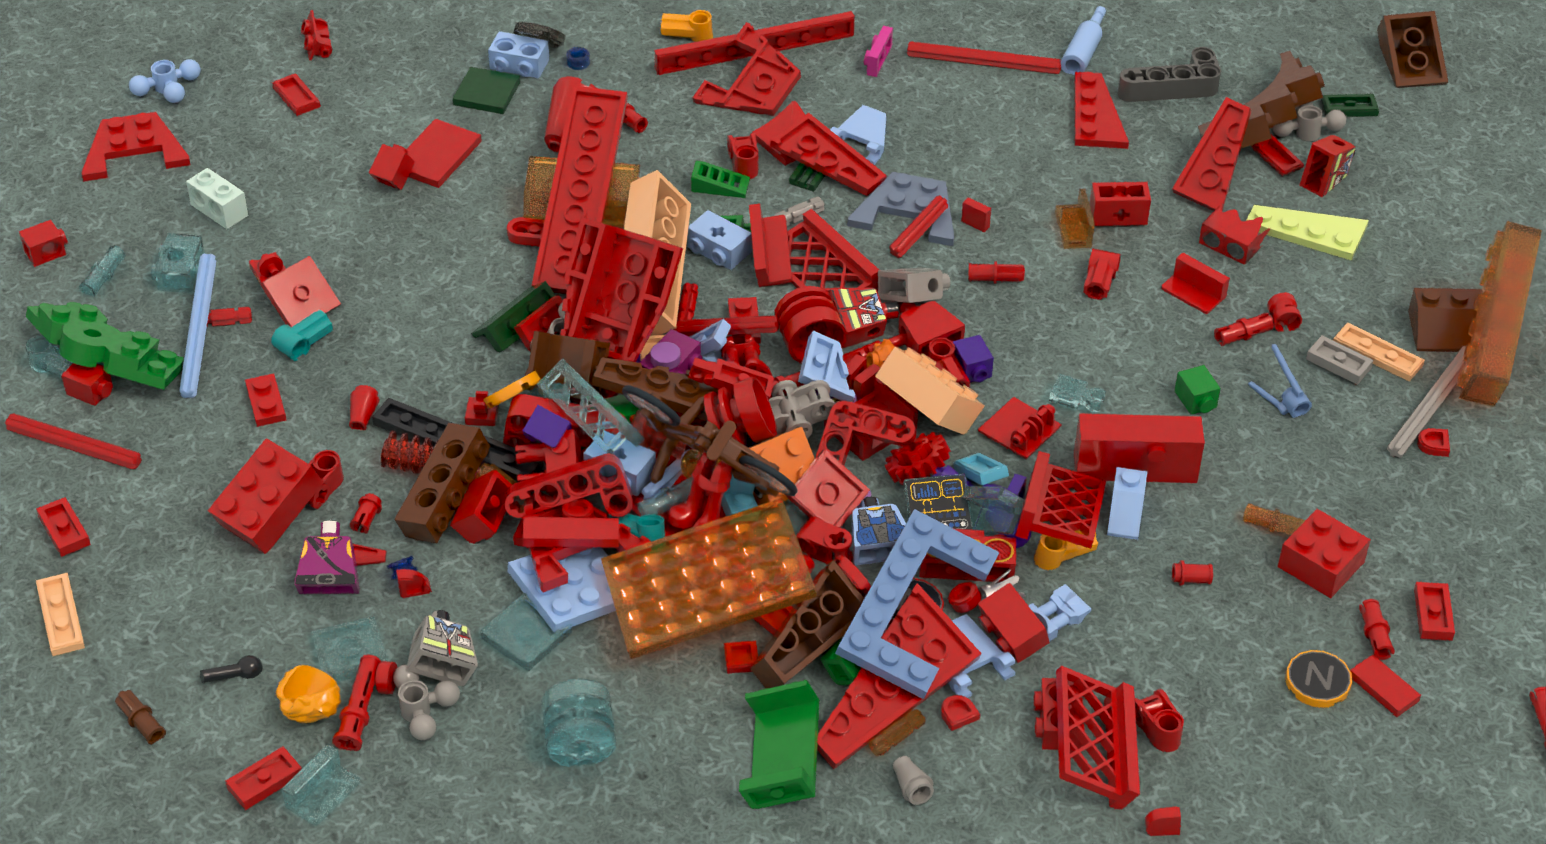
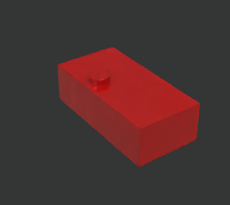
M1079 413L1074 447L1075 471L1102 480L1115 481L1116 468L1120 467L1147 471L1146 482L1197 483L1205 444L1202 417Z

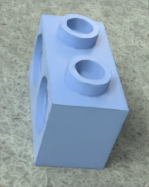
M499 31L488 49L489 67L498 72L539 78L549 61L548 40Z

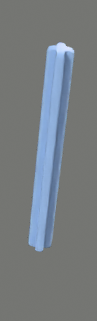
M204 253L200 256L179 389L180 395L183 398H194L197 395L216 268L215 255Z

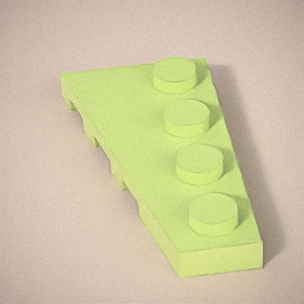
M1259 205L1253 206L1247 220H1253L1257 217H1263L1259 233L1271 228L1267 234L1269 236L1351 261L1369 220Z

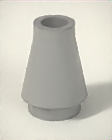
M902 756L896 759L893 763V770L897 775L903 798L914 805L927 802L934 793L933 780L915 765L910 757Z

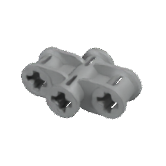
M791 380L781 381L772 388V398L769 399L775 417L777 435L796 427H802L806 438L813 432L812 424L828 419L831 408L836 404L830 398L829 384L823 380L812 381L801 387H797L796 383ZM784 389L786 390L787 396H784ZM816 389L818 390L819 395H816V393H815V390H816ZM821 405H824L825 411H822Z

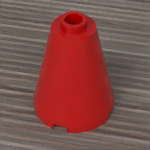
M566 76L559 78L553 86L544 141L550 150L559 153L572 85L588 87L581 83L582 79ZM590 83L589 87L596 88L594 85Z

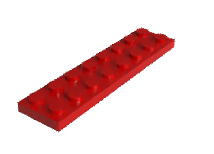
M572 85L532 287L546 281L554 293L566 294L567 285L564 284L565 271L581 217L601 223L604 222L628 99L627 92Z

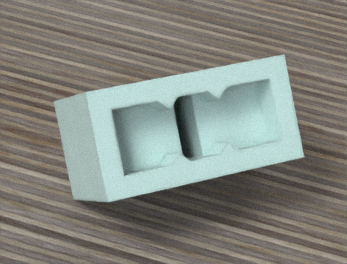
M209 168L186 181L190 204L224 228L228 229L248 216L244 192Z

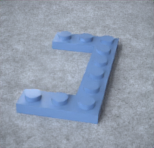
M914 509L835 654L924 699L939 668L881 638L927 553L985 582L999 552Z

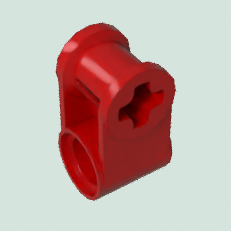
M750 133L749 136L743 137L727 135V149L734 172L753 179L758 175L759 171L755 133Z
M324 450L317 453L308 463L324 482L309 501L310 506L315 509H319L344 480L340 457L338 453L332 450Z
M810 517L792 539V546L798 553L802 551L808 554L807 556L810 558H814L827 565L833 561V553L834 559L839 555H843L851 562L853 560L852 552L849 549L852 544L850 532L827 523L819 517Z
M1158 689L1149 697L1141 700L1135 698L1136 724L1142 728L1153 746L1162 752L1177 750L1181 745L1184 719L1170 702L1165 691Z

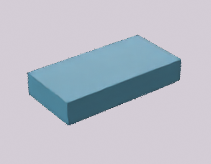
M976 453L953 462L954 469L960 475H964V477L980 485L1009 476L1006 465L981 453Z

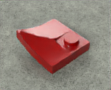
M794 100L776 117L752 131V133H755L757 143L786 166L796 160L771 148V139L803 117L805 113Z

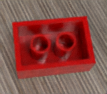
M266 438L207 511L220 526L266 554L324 482L311 465Z

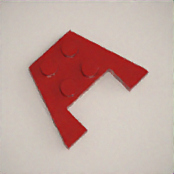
M746 22L735 37L734 42L736 46L753 53V57L729 90L705 80L692 97L693 102L774 116L801 78V72L780 51H776L770 46L764 36H760L755 32L754 27L750 23Z
M156 112L101 120L81 174L83 182L108 178L107 159L163 151L166 169L189 166L191 164L189 155Z
M563 504L524 517H562ZM593 506V518H607L606 513ZM623 523L619 524V548L616 549L625 560L651 551V541L647 537L642 535L638 538L631 533V528ZM528 547L541 591L546 592L568 583V572L558 560L594 547Z

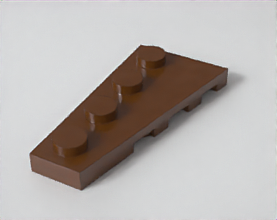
M604 357L601 358L591 384L622 395V389L626 385L637 387L649 394L655 392L663 397V402L673 411L682 414L698 398L711 391L718 394L719 390L688 378L690 370H686V374L669 372V367L656 366L655 368L647 369L642 368L641 363ZM636 396V397H637L638 399H640L641 401L647 402V401H645L644 399H642V398ZM705 410L697 419L707 421Z

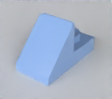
M724 319L690 336V338L701 342L703 360L717 362L718 358L722 359L721 349L727 342L726 336L731 328V325Z

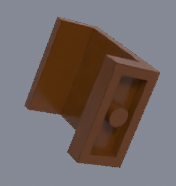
M534 331L533 339L530 342L529 366L525 376L536 370L541 380L526 390L601 402L603 388L591 384L601 358H608L610 343Z

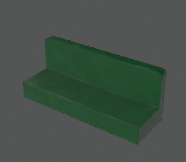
M546 281L530 287L471 334L474 338L485 334L494 349L500 353L520 338L514 327L556 295Z

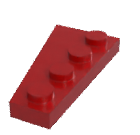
M1075 72L1074 146L1128 149V138L1102 74Z

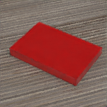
M435 118L407 148L409 151L408 155L415 161L408 177L439 188L482 142L481 134Z

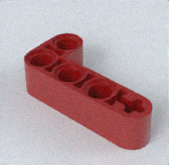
M518 394L510 402L505 422L503 443L512 447L518 444H531V441L525 438L523 429L537 405L568 420L571 423L572 429L580 437L581 446L587 448L602 430L624 438L627 419L616 411L527 394Z
M609 453L515 483L507 490L504 504L509 515L522 518L600 492L607 512L615 517H623L630 512L633 502L632 491L622 462L616 455ZM605 465H611L616 468L617 472L615 475L607 477L601 474L600 469ZM575 475H582L587 479L585 485L578 487L574 486L570 479ZM545 485H553L557 489V493L553 496H545L540 489ZM534 489V495L531 496V490ZM615 494H622L627 498V501L622 505H615L610 501V498ZM519 495L521 500L525 499L524 504L519 505L518 501H514V496Z

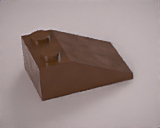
M1435 11L1384 15L1377 28L1380 49L1396 88L1447 84L1448 77Z

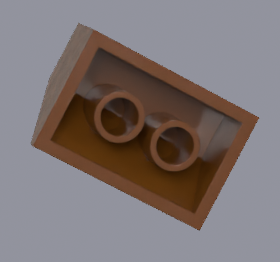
M1414 288L1408 313L1416 351L1459 352L1463 346H1473L1475 352L1504 353L1505 306L1501 290Z

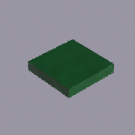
M470 67L453 97V105L504 114L520 84V75Z

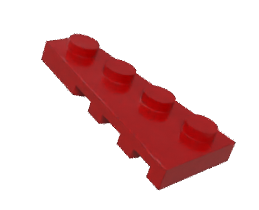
M1228 97L1224 99L1172 188L1173 193L1212 211H1215L1220 205L1223 211L1250 118L1251 109Z
M809 112L772 138L770 142L771 148L865 196L872 193L887 177L885 173Z

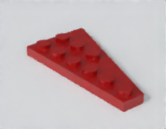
M918 583L881 638L938 667L939 670L927 694L922 699L861 668L854 681L846 690L845 695L818 733L817 751L833 769L837 768L950 682L954 676L960 674L979 660L982 654Z

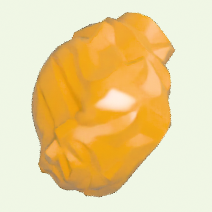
M299 665L285 672L276 689V696L280 700V710L283 715L299 723H314L320 719L328 718L337 712V707L341 702L340 687L337 682L324 671L308 665Z

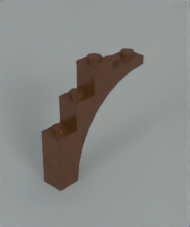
M1290 51L1281 53V68L1274 81L1259 95L1244 104L1251 109V114L1241 149L1271 139L1270 128L1298 118L1295 108L1323 98L1321 88L1325 87L1321 73H1316L1311 65L1302 67L1299 57L1294 58ZM1212 121L1198 126L1201 139Z

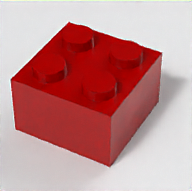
M1316 509L1283 543L1278 568L1327 597L1332 598L1365 563L1371 539L1321 510Z

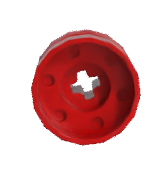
M816 286L800 287L787 293L778 302L774 315L778 317L779 331L783 336L788 352L794 360L799 363L803 362L808 337L813 331L840 342L841 348H843L846 342L847 331L828 291Z
M755 376L736 382L734 384V397L725 387L720 388L718 394L711 391L704 395L707 421L712 422L719 429L722 428L726 421H733L736 424V430L732 438L747 446V433L755 443L768 440L777 435L775 417L763 386Z

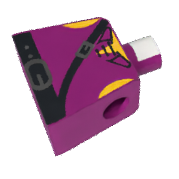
M323 521L321 523L320 536H308L304 539L295 577V587L298 594L360 593L354 546L349 536H340L339 522Z

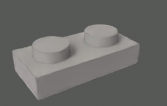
M1323 335L1308 350L1306 360L1357 385L1372 369L1374 361Z

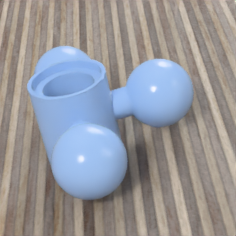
M192 59L184 60L178 69H175L172 61L159 60L151 66L152 77L146 78L143 75L132 77L129 81V89L136 96H144L149 92L150 87L154 86L155 90L163 94L168 102L178 103L184 98L185 90L178 83L177 79L183 77L186 80H194L200 75L201 69L199 64Z

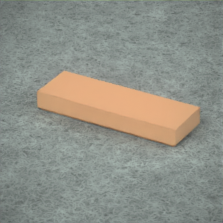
M1348 322L1333 338V341L1374 360V365L1409 382L1424 365V359Z
M68 573L35 580L52 656L85 648Z

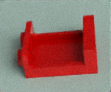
M878 378L874 380L873 392L854 402L906 416L913 421L917 429L918 409ZM845 409L844 413L837 414L841 422H844L846 418L854 419L857 423L855 427H859V418L852 417L848 409ZM871 416L866 420L865 428L875 431L880 428L882 420L877 416ZM828 419L824 420V428ZM888 420L885 435H888V429L895 430L898 438H902L903 434L910 433L906 425L903 424L901 429L893 428L890 425L891 420ZM854 434L849 450L864 461L889 446L890 443ZM836 437L842 444H844L842 438Z

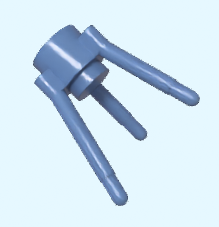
M1272 344L1271 348L1291 387L1283 392V400L1280 402L1251 381L1248 385L1277 407L1282 415L1290 413L1293 418L1304 415L1311 409L1312 403L1301 390L1277 345Z

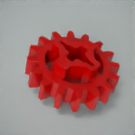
M931 432L926 436L925 433H921L910 445L900 446L899 449L891 450L892 456L885 459L887 462L885 468L893 482L899 481L901 485H904L908 480L927 479L931 477L930 474L935 475L937 473L935 469L945 466L944 461L950 459L948 453L951 450L941 434L936 436L935 432Z

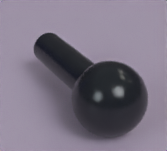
M247 655L242 657L237 664L200 670V678L202 683L239 676L250 679L262 672L263 665L256 656Z

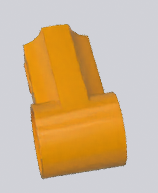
M696 10L690 13V15L663 13L661 18V35L691 38L694 42L713 39L712 16L710 12L705 10Z
M1080 530L1074 531L1076 533L1083 534ZM1096 533L1091 549L1042 534L1034 555V561L1039 568L1044 570L1056 569L1065 560L1096 550L1098 547Z

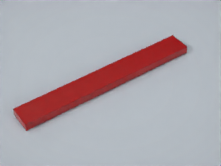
M852 11L754 31L760 36H764L768 40L769 45L776 51H782L852 37L854 35L855 16ZM737 34L654 50L655 71L657 75L752 57L754 54L736 46L734 39Z

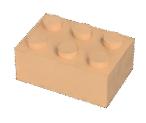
M894 347L875 377L936 424L963 435L967 433L985 406L976 399L978 394L965 385L962 387L956 382L957 378L944 369L941 371L935 367L936 362L922 353L920 355L909 347L906 351Z

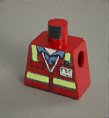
M1330 135L1313 142L1300 186L1320 197H1324L1347 176L1352 158L1355 155V146L1335 135Z
M830 288L829 295L847 331L846 342L843 348L883 336L887 320L898 318L897 303L895 301L881 303L875 288Z

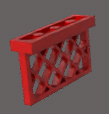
M813 209L803 213L804 221L787 231L791 264L804 265L803 272H792L791 283L795 287H805L806 280H821L820 287L829 293L830 288H825L826 281H841L840 288H845L846 281H858L861 285L857 288H875L878 291L879 269ZM803 232L809 237L808 242H794V238ZM792 249L807 250L806 256L791 257ZM812 250H824L826 252L825 257H810ZM809 265H824L822 273L808 272ZM828 266H841L843 271L842 273H827Z
M1038 451L1015 536L1028 539L1029 532L1033 531L1091 549L1095 538L1106 480L1049 464L1050 454ZM1085 486H1088V487H1091V488H1094V489L1088 490ZM1069 488H1073L1077 492L1072 493ZM1051 491H1057L1060 495L1055 496ZM1081 500H1087L1090 504L1085 505ZM1065 503H1070L1073 507L1068 508ZM1048 506H1053L1057 510L1052 511L1048 508ZM1078 515H1083L1087 519L1082 520ZM1067 518L1070 522L1065 523L1061 519ZM1049 521V522H1051L1053 525H1049V524H1046V523H1043V522ZM1080 530L1083 534H1079L1074 531Z
M1061 665L1056 670L1059 778L1108 797L1109 807L1122 810L1140 795L1134 686L1122 682L1115 688ZM1068 681L1074 683L1081 693L1076 695L1068 685ZM1093 692L1106 696L1104 706ZM1084 697L1095 712L1090 714L1079 699ZM1069 705H1071L1078 713V715L1081 717L1080 721L1077 722L1075 718L1072 716V714L1069 712ZM1099 716L1103 721L1106 733L1095 721V717ZM1086 724L1096 739L1091 741L1081 728V725ZM1069 732H1073L1083 747L1079 749L1069 738ZM1099 742L1107 752V760L1095 746ZM1087 751L1098 766L1092 768L1082 753ZM1072 758L1083 771V775L1071 770L1070 760ZM1101 770L1108 779V785L1100 779L1096 772Z

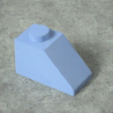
M1116 468L1107 535L1138 540L1147 471Z

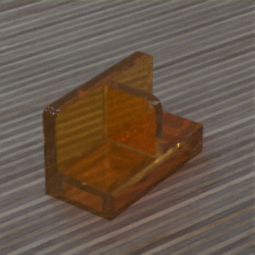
M1083 188L1079 189L1078 204L1056 205L1055 207L1064 249L1092 248L1095 224L1086 189Z

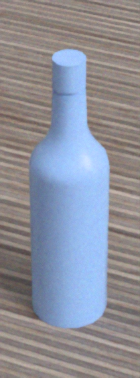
M1098 6L1091 19L1082 22L1077 28L1061 59V68L1065 73L1075 75V72H1084L1102 38L1100 23L1106 13L1104 7Z

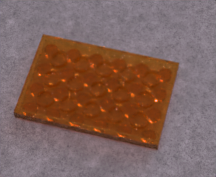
M782 498L601 558L631 659L818 597Z

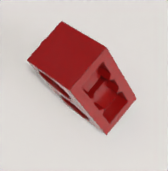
M1042 678L1040 691H1034V711H1040V717L1035 718V737H1041L1042 749L1058 750L1056 678ZM1068 681V685L1076 695L1081 693L1074 683ZM1069 705V712L1072 714V716L1075 718L1077 722L1080 721L1081 717L1078 715L1075 709L1071 705ZM1083 724V725H1081V728H1082V729L1084 730V732H1085V728H1084V724ZM1072 731L1069 732V738L1078 749L1081 748L1082 744Z

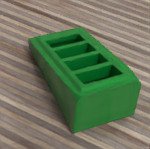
M695 161L691 176V192L746 198L750 177L710 163ZM734 183H739V187H735Z

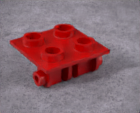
M1013 397L978 429V432L1027 459L1062 424L1054 420L1056 411L1052 405H1041L1036 410Z

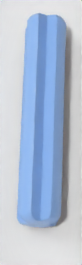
M686 450L666 468L662 480L656 484L650 482L642 489L644 501L655 503L671 488L681 474L687 475L696 467L697 460L700 458L698 456L700 454L699 451Z

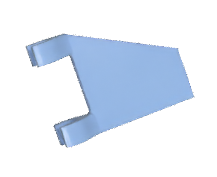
M862 105L839 128L832 127L830 130L842 140L848 137L866 144V150L870 151L866 159L875 165L884 152L886 113Z
M967 614L952 620L982 653L979 660L948 682L956 695H962L967 698L971 697L972 693L967 687L972 685V681L967 673L992 662L995 670L1004 680L1015 676V671L1010 667L1015 664L1014 657L1009 652H1002Z

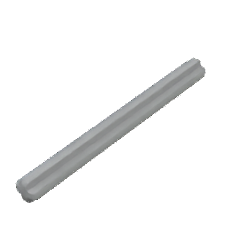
M1463 346L1416 407L1387 446L1390 456L1401 458L1476 359L1477 353L1474 351L1475 348L1473 346Z

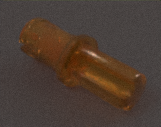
M1248 503L1243 516V521L1246 523L1249 522L1269 528V532L1272 533L1276 530L1292 535L1305 521L1304 519L1280 513V509L1273 511Z

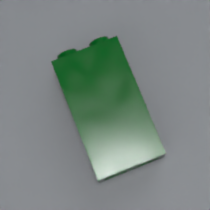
M807 680L792 682L786 685L746 693L745 699L756 716L752 777L739 781L740 794L751 809H760L815 797L819 698Z

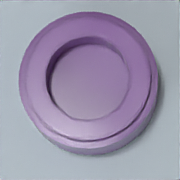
M660 342L651 349V363L654 367L664 366L669 367L670 370L677 367L681 361L680 348L674 343Z

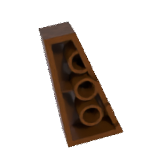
M834 560L819 571L750 668L765 688L784 685L845 635L865 598Z

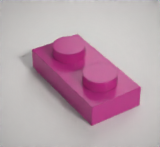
M883 26L880 33L874 35L871 50H867L865 53L864 65L867 66V75L877 77L892 48V27Z

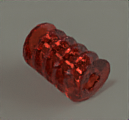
M392 430L385 440L381 451V467L386 465L390 469H397L399 467L404 472L411 469L413 473L419 474L435 446H432L431 437H426L422 445L420 444L419 435H414L412 441L409 442L408 433L404 432L400 440H397V432Z

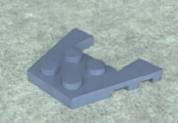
M892 172L848 217L847 226L872 231L879 212L915 219L936 196L940 195L942 198L947 199L948 208L932 224L928 242L949 246L954 244V232L945 181Z

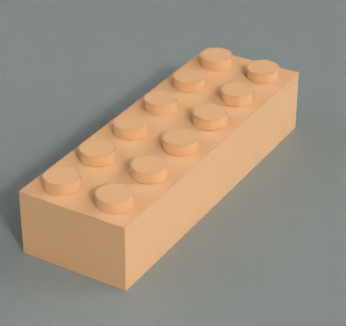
M658 170L630 183L624 225L625 230L683 248L667 306L650 336L662 335L670 329L676 328L691 203Z

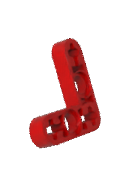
M839 401L830 410L816 457L822 450L826 449L836 459H839L838 461L842 465H845L854 434L898 446H907L915 440L917 431L913 421L906 416L850 401ZM845 409H848L852 417L859 418V427H855L857 423L854 419L846 418L844 422H841L837 414L844 413ZM871 416H877L882 420L880 428L875 431L865 428V422ZM888 420H891L890 425L893 428L901 429L903 424L906 425L910 433L903 434L902 438H898L895 430L888 429V435H885ZM835 436L842 438L844 441L843 447L836 452L830 451L827 448L828 441Z

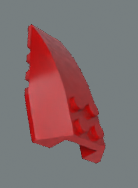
M581 217L565 271L564 284L567 285L566 299H563L562 305L565 319L564 329H561L560 335L610 343L608 358L636 362L667 306L683 248ZM603 388L601 402L595 401L596 407L602 409V399L617 396L618 393ZM557 395L580 404L593 402L589 400Z

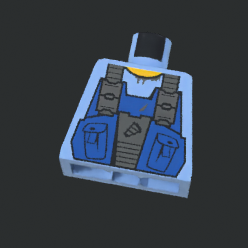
M866 497L860 503L861 508H855L852 511L853 564L855 566L885 562L906 525L896 505H879L876 497Z

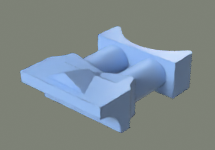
M1066 584L1054 590L1050 600L1037 608L1033 603L1028 605L1045 626L1049 641L1057 637L1059 629L1067 624H1080L1085 616L1091 612V608ZM1055 612L1058 614L1052 619L1048 618V616Z

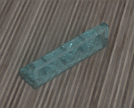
M563 358L537 383L607 454H612L626 439L636 448L645 439ZM562 374L564 376L563 389L551 390L549 386ZM582 394L580 406L569 407L570 395ZM599 411L598 423L586 424L587 412ZM617 428L619 432L606 444L603 441L604 429Z

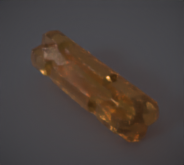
M914 709L902 719H899L884 730L881 735L869 741L868 746L875 756L884 755L891 749V746L895 747L911 735L914 729H919L923 726L926 719L920 710Z

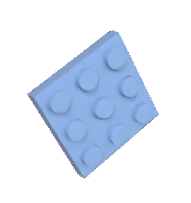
M601 547L587 549L565 559L558 560L568 572V583L546 592H542L540 589L531 555L508 562L507 572L554 633L625 608L638 601L636 590Z

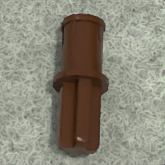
M122 690L118 693L119 696L115 699L116 705L127 716L128 724L132 728L136 727L145 737L148 744L152 745L165 737L166 730L153 717L152 709L148 705H143L131 690L125 692Z

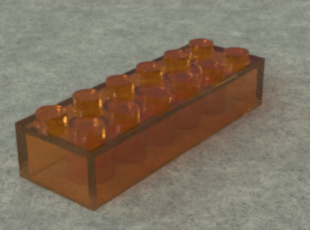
M1507 221L1502 231H1496L1493 244L1488 246L1485 260L1489 261L1487 269L1484 268L1479 285L1483 286L1482 293L1478 294L1474 305V310L1478 312L1476 319H1472L1468 332L1472 339L1470 344L1466 345L1463 354V361H1466L1465 369L1460 371L1457 386L1461 387L1460 399L1495 407L1509 384L1542 232L1540 229Z

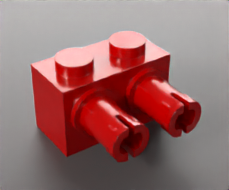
M574 429L566 430L555 449L544 443L518 444L515 446V451L518 452L516 454L517 464L544 461L546 464V469L542 473L518 474V482L582 461L581 440ZM575 475L570 479L574 486L584 485L582 475ZM545 485L540 489L549 493L550 496L557 493V489L553 485Z

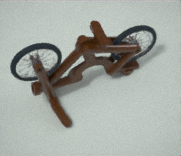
M630 385L623 387V395L641 410L640 415L646 418V425L653 428L656 432H662L667 437L660 448L650 475V481L654 484L662 480L670 456L678 442L681 441L700 453H706L710 461H716L719 458L734 468V479L755 485L758 492L763 495L770 494L776 498L779 492L788 496H795L797 494V487L779 472L780 467L767 461L732 438L736 430V424L733 421H726L721 429L709 421L706 422L704 427L690 425L705 410L704 396L698 398L679 417L675 411L663 402V397L655 392L649 394ZM740 452L745 454L744 456L737 458Z

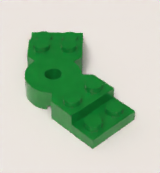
M69 302L66 305L42 303L39 306H27L26 318L49 343L60 345V355L74 364L96 367L97 362H103V370L108 374L163 390L183 370V357L177 356L176 353L169 350H158L160 339L150 337L148 333L142 331L120 332L118 329L107 324L108 319L94 305Z

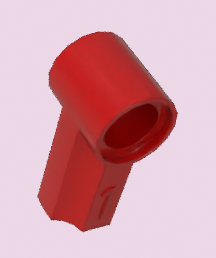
M1092 249L1083 293L1092 299L1101 300L1102 298H1107L1112 279H1116L1115 276L1116 271L1119 269L1121 254Z
M942 337L933 339L929 343L927 356L936 362L935 367L941 371L944 369L957 378L956 382L962 387L963 385L970 387V380L954 354V343Z

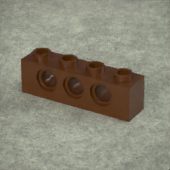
M448 423L394 519L405 537L438 543L441 535L447 529L453 513L460 505L469 484L474 480L475 473L481 462L488 454L490 445L479 427Z

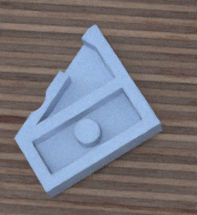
M813 331L808 337L798 382L806 385L812 381L823 380L829 384L830 396L841 401L850 402L855 397L854 390H849L846 380L849 372L842 358L843 351L840 342Z

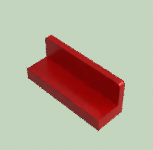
M760 203L749 205L754 268L759 287L791 283L792 270L786 216L777 215L763 218Z

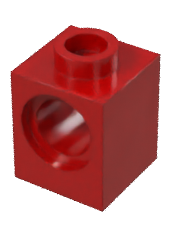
M52 220L19 231L23 250L34 267L66 255L64 245L68 244L66 235L62 228H56Z

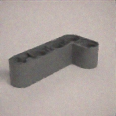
M1197 47L1191 53L1190 64L1138 67L1122 70L1119 78L1118 97L1126 102L1214 96L1218 92L1221 69L1213 50L1207 47Z

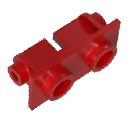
M310 10L308 18L303 20L301 26V34L305 35L304 50L308 51L309 61L313 59L314 55L327 58L332 53L327 22L321 18H315L313 10Z

